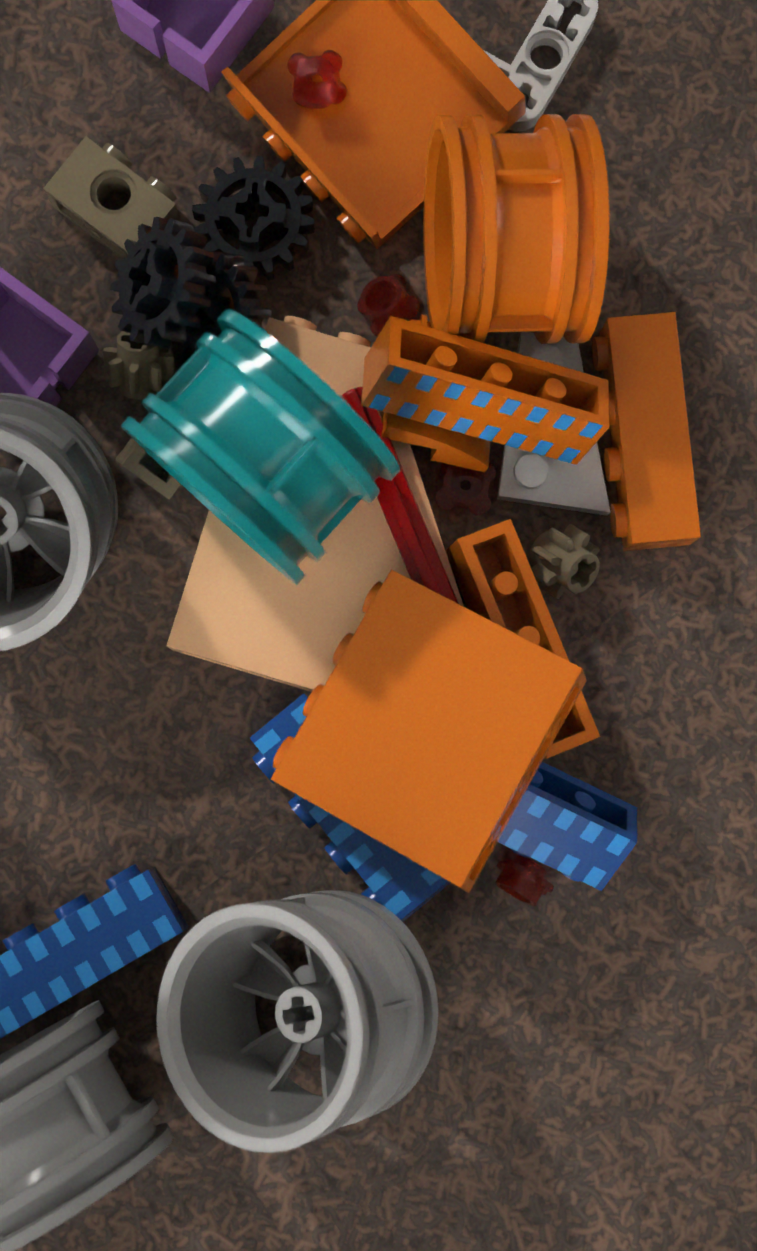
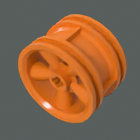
M544 114L537 121L533 133H489L487 123L482 115H466L460 128H457L452 115H437L434 118L427 148L423 208L424 271L431 328L455 335L461 334L462 337L482 343L486 340L488 332L533 331L536 339L541 344H557L563 336L569 343H586L589 341L597 326L602 308L609 253L607 168L600 132L592 116L589 114H573L565 123L559 114Z

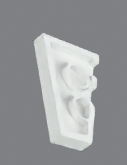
M521 332L518 346L519 354L584 373L578 343H569L562 337L557 344H541L536 339L534 333ZM597 442L577 465L504 445L497 499L608 516L611 512Z

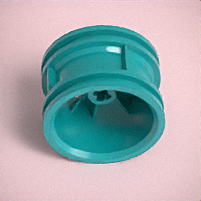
M227 309L217 319L222 334L216 337L210 333H204L196 342L198 350L157 395L150 393L142 401L149 414L140 423L129 416L120 426L161 467L280 573L298 585L305 577V574L298 567L302 560L308 556L318 562L326 553L321 543L361 499L371 503L379 495L380 491L374 482L375 479L380 476L386 480H392L400 471V465L392 452L370 426L315 372L262 328L243 315Z

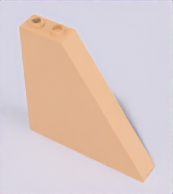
M285 316L284 321L269 317L265 329L267 333L298 357L339 396L353 388L363 386L364 358L371 348V342L368 339L349 332H339L338 337L317 332L315 324L295 316ZM379 410L380 415H381L382 420H383L384 411H380V410ZM391 440L457 601L464 607L411 445ZM377 497L371 503L361 499L321 543L326 553L318 562L308 556L302 560L298 567L305 574V577L298 585L274 568L209 510L167 647L172 651L312 692L319 684L325 685L336 666L333 664V656L337 646L347 633H355L365 616L362 612L363 604L373 585L378 581L384 583L391 569L410 579Z

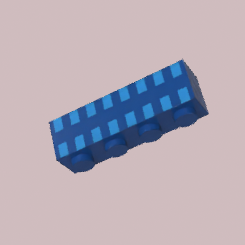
M305 693L250 737L260 750L252 759L273 784L276 783L271 780L276 770L273 767L276 752L287 737H295L306 718L303 715V708L308 698ZM297 794L288 801L290 807L309 829L318 823L332 841L324 848L337 866L346 875L355 869L369 886L361 895L385 906L402 922L450 884V882Z
M542 762L498 842L509 847L520 856L533 858L560 871L564 876L573 881H581L602 891L637 844V807Z
M134 864L105 881L110 890L107 894L90 903L84 893L54 911L59 921L39 932L35 924L32 923L2 941L7 952L0 955V1038L177 936L189 927L155 867L141 873L137 865Z

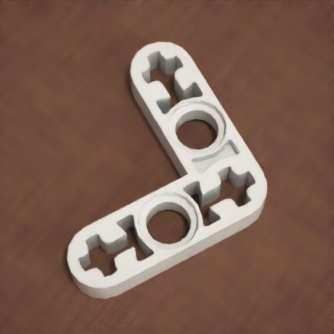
M548 0L511 65L484 51L522 93L529 96V108H526V113L509 130L526 131L534 127L543 115L593 27L598 11V0ZM573 1L578 2L582 5L580 15L576 14L572 18L564 35L557 30L562 20L564 7H569ZM548 45L558 51L561 62L553 69H541L533 63L530 53L538 46Z

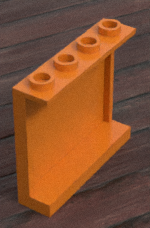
M316 0L237 75L228 66L222 71L223 76L232 89L225 96L247 122L256 115L268 129L262 136L277 156L283 162H286L293 156L305 170L300 177L303 179V184L315 198L322 203L327 197H330L342 211L336 220L358 244L366 237L376 249L384 244L424 207L427 148L431 126L437 115H452L457 128H460L466 115H482L487 123L489 133H505L526 113L525 95L437 0Z
M391 569L384 583L376 582L367 594L362 608L365 616L355 633H347L337 646L333 656V664L336 666L325 685H317L307 698L303 708V715L306 718L295 737H287L277 750L273 760V767L276 770L271 780L469 893L587 680L583 668Z

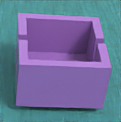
M111 0L120 31L160 59L166 52L170 66L209 93L223 76L222 71L227 66L230 67L274 8V0Z
M0 267V393L21 394L42 400L56 407L62 399L55 390L57 386L61 384L69 390L99 352V348L86 329Z

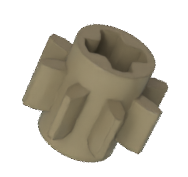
M123 331L117 336V348L106 347L103 349L104 373L108 374L109 386L111 388L118 387L120 393L125 397L143 400L150 393L157 395L162 389L161 380H170L175 375L174 354L169 353V349L133 342L130 340V333Z
M569 524L564 533L552 527L538 536L530 549L529 561L533 566L531 569L535 579L539 581L538 586L559 599L565 588L576 595L592 585L599 572L600 562L596 555L600 548L589 542L591 535Z

